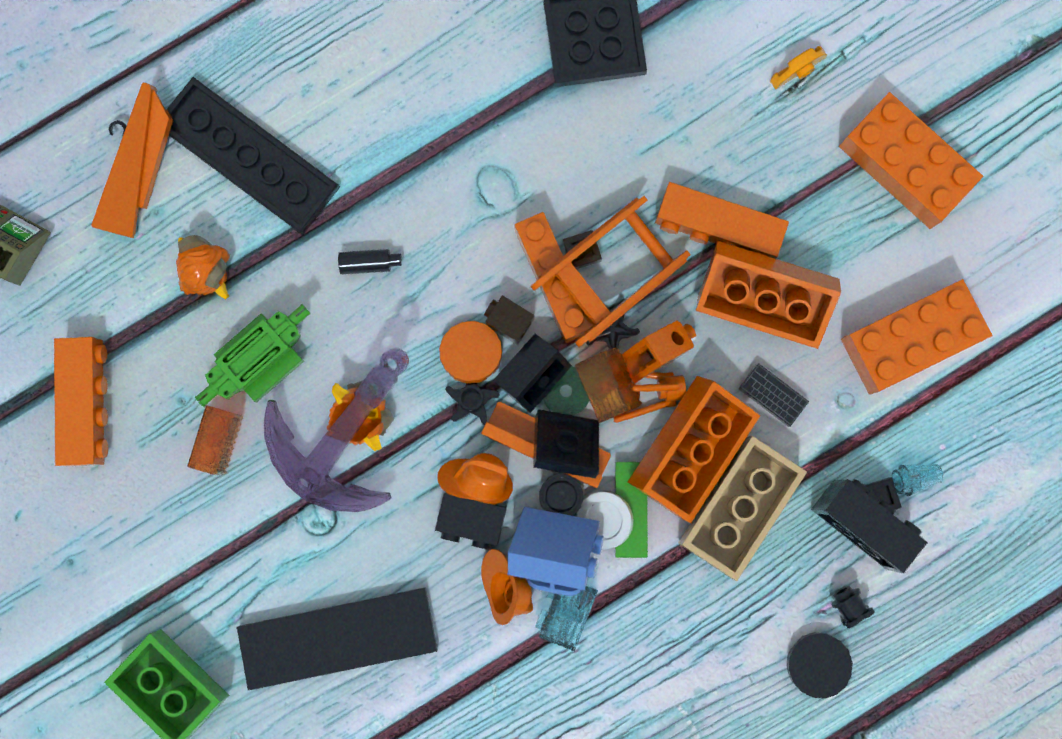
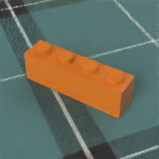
M669 182L655 224L661 225L660 229L667 233L678 234L679 231L688 234L690 239L697 243L707 244L709 241L717 244V241L776 259L789 221Z
M544 212L514 224L515 233L536 280H539L538 275L563 256ZM555 275L540 286L565 344L581 337L594 326L593 322Z
M94 337L54 338L55 466L104 465V458L108 455V442L104 439V426L108 422L107 409L104 407V395L107 393L108 385L106 377L103 376V363L107 361V349L103 345V340Z

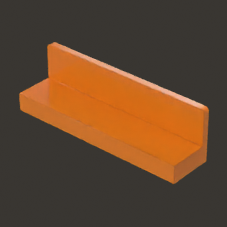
M498 402L481 434L534 459L535 418L502 402ZM599 448V473L596 479L564 474L594 488H598L611 454Z

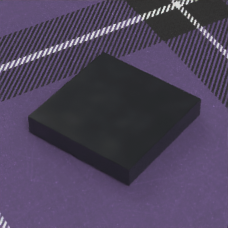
M538 409L535 415L533 468L596 479L599 473V420Z

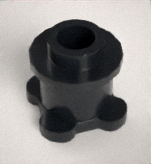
M850 586L836 592L833 595L835 600L832 602V607L838 608L844 618L841 621L843 626H846L848 629L875 613L873 608H869L861 599L860 589H852Z

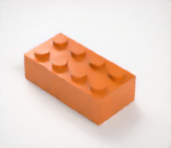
M890 92L838 146L929 229L941 223L984 177Z
M717 241L698 295L696 311L818 349L841 294L840 279Z
M962 279L841 338V341L870 395L880 392L993 335Z
M696 376L627 483L674 515L691 524L758 421L760 415L715 381Z

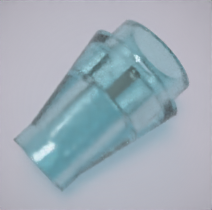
M938 464L900 465L898 469L893 470L892 480L898 494L911 496L927 487L941 483L943 481V471Z

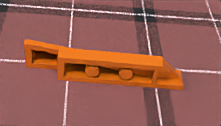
M143 82L141 84L92 221L93 228L130 238L135 236L138 208H148L173 122L168 110L164 108L156 93V87Z

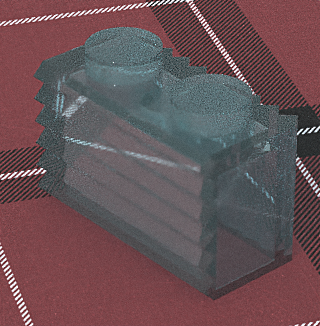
M586 584L585 590H581L580 593L573 596L548 592L547 597L552 600L548 611L541 609L535 627L540 629L538 637L575 651L598 589Z

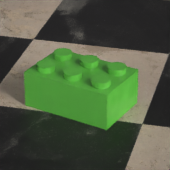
M162 629L150 633L104 682L161 739H190L230 696Z

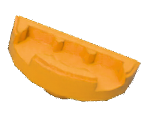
M817 46L815 50L810 48L789 61L788 67L780 72H776L771 77V84L776 90L797 76L799 79H803L816 69L814 65L824 60L827 54L821 46Z

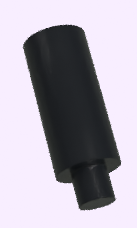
M389 249L339 252V272L341 275L391 272V266H402L401 253L390 254Z

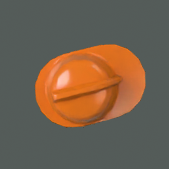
M481 453L470 459L451 460L442 465L438 471L437 481L441 489L455 497L487 504H498L506 501L513 491V483L507 474L508 468L498 457L492 454Z
M497 549L488 551L482 561L481 577L490 602L493 618L497 624L506 625L514 616L528 614L533 611L532 589L526 578L508 575V559L505 554Z

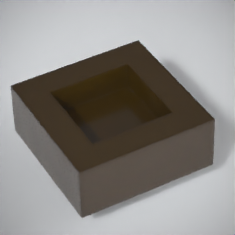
M593 230L563 239L562 242L566 253L589 236ZM597 242L571 262L576 269L602 261Z

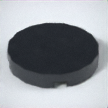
M815 632L804 635L796 641L797 643L790 649L787 656V671L793 684L801 692L812 698L825 699L841 692L847 686L852 676L853 665L849 650L844 644L829 634Z

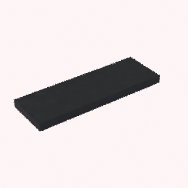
M194 77L190 79L167 108L173 119L169 132L171 138L302 236L340 188L336 182Z
M426 587L236 627L248 691L438 651Z

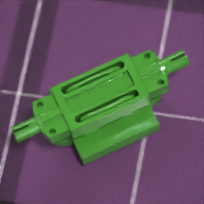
M301 304L289 316L278 311L270 319L260 314L214 354L217 359L214 362L217 365L205 374L209 386L195 396V399L199 401L198 403L205 407L217 395L229 400L241 391H245L254 402L261 400L304 362L292 347L301 337L297 325L311 314L307 308Z

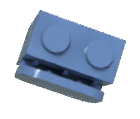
M524 507L508 551V575L526 578L528 584L536 590L565 596H573L580 593L581 590H585L588 577L594 578L597 558H594V555L601 554L604 535L598 534L600 521Z

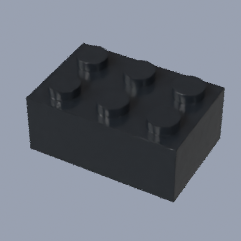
M848 479L833 480L811 510L884 569L904 574L928 543L920 537L922 531L908 520H905L903 523L895 517L896 510L885 501L880 499L877 502L868 495L870 490L856 479H853L852 482Z

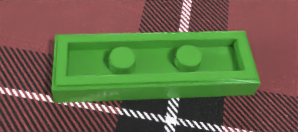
M615 462V494L621 496L629 504L633 514L631 534L624 543L615 547L616 558H648L647 496L627 483L640 462Z

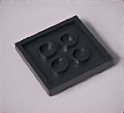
M543 0L555 87L646 75L647 68L637 0Z

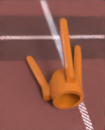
M625 368L617 369L618 374L628 375ZM654 372L645 377L659 380L657 384L635 385L632 387V390L634 392L657 391L658 398L664 399V401L614 417V422L618 423L665 407H676V401H681L686 393L684 376H674L673 372Z

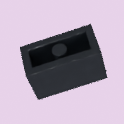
M535 333L493 381L512 399L531 413L572 365L556 348Z
M444 493L435 531L442 532V539L459 543L460 537L473 540L471 546L490 550L491 545L498 546L507 508Z

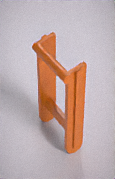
M645 196L640 199L636 197L538 275L539 280L530 286L535 291L555 275L586 313L594 326L575 341L578 347L587 341H593L687 262L686 259L691 255L686 250L675 259H672L635 212V210L648 201ZM626 219L663 268L610 312L571 262Z

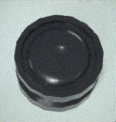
M556 474L549 477L542 484L539 491V501L545 511L573 516L583 503V490L575 478L566 474Z

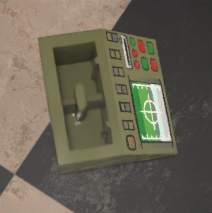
M0 205V278L20 286L51 232Z

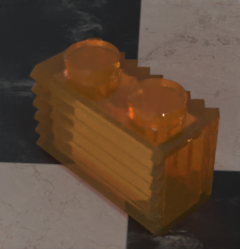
M617 347L602 351L575 364L599 423L642 406V402L639 400L640 392L632 390V387L636 384L629 377L626 358L623 354L619 353Z
M206 405L187 467L213 475H225L227 473L225 469L229 467L227 463L231 461L229 457L232 456L233 444L236 443L235 438L238 437L236 433L240 431L238 427L242 425L240 422L243 419L242 415Z

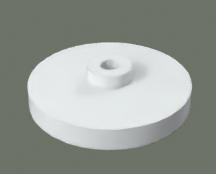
M606 491L594 493L583 501L581 508L577 512V517L600 521L598 534L604 535L602 546L604 550L618 547L631 534L633 528L632 510L629 504L618 494Z

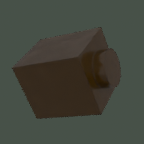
M503 295L499 301L493 299L484 313L488 317L485 321L487 326L519 345L534 321V314Z

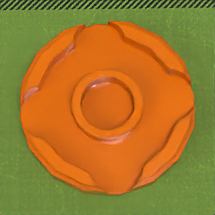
M477 321L461 322L451 327L443 336L439 347L440 360L446 372L456 381L466 384L480 383L486 380L487 377L496 372L502 359L501 342L496 332L486 324Z

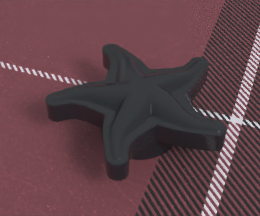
M622 315L593 341H587L586 344L591 346L594 342H606L612 354L618 358L620 356L618 349L620 340L636 336L640 333V330L638 328L631 329L623 323L624 315Z
M477 383L466 384L462 389H453L450 386L445 388L450 397L458 402L457 411L451 416L453 422H457L471 413L480 418L481 424L485 425L487 414L484 405L490 399L499 398L500 396L498 391L480 389Z

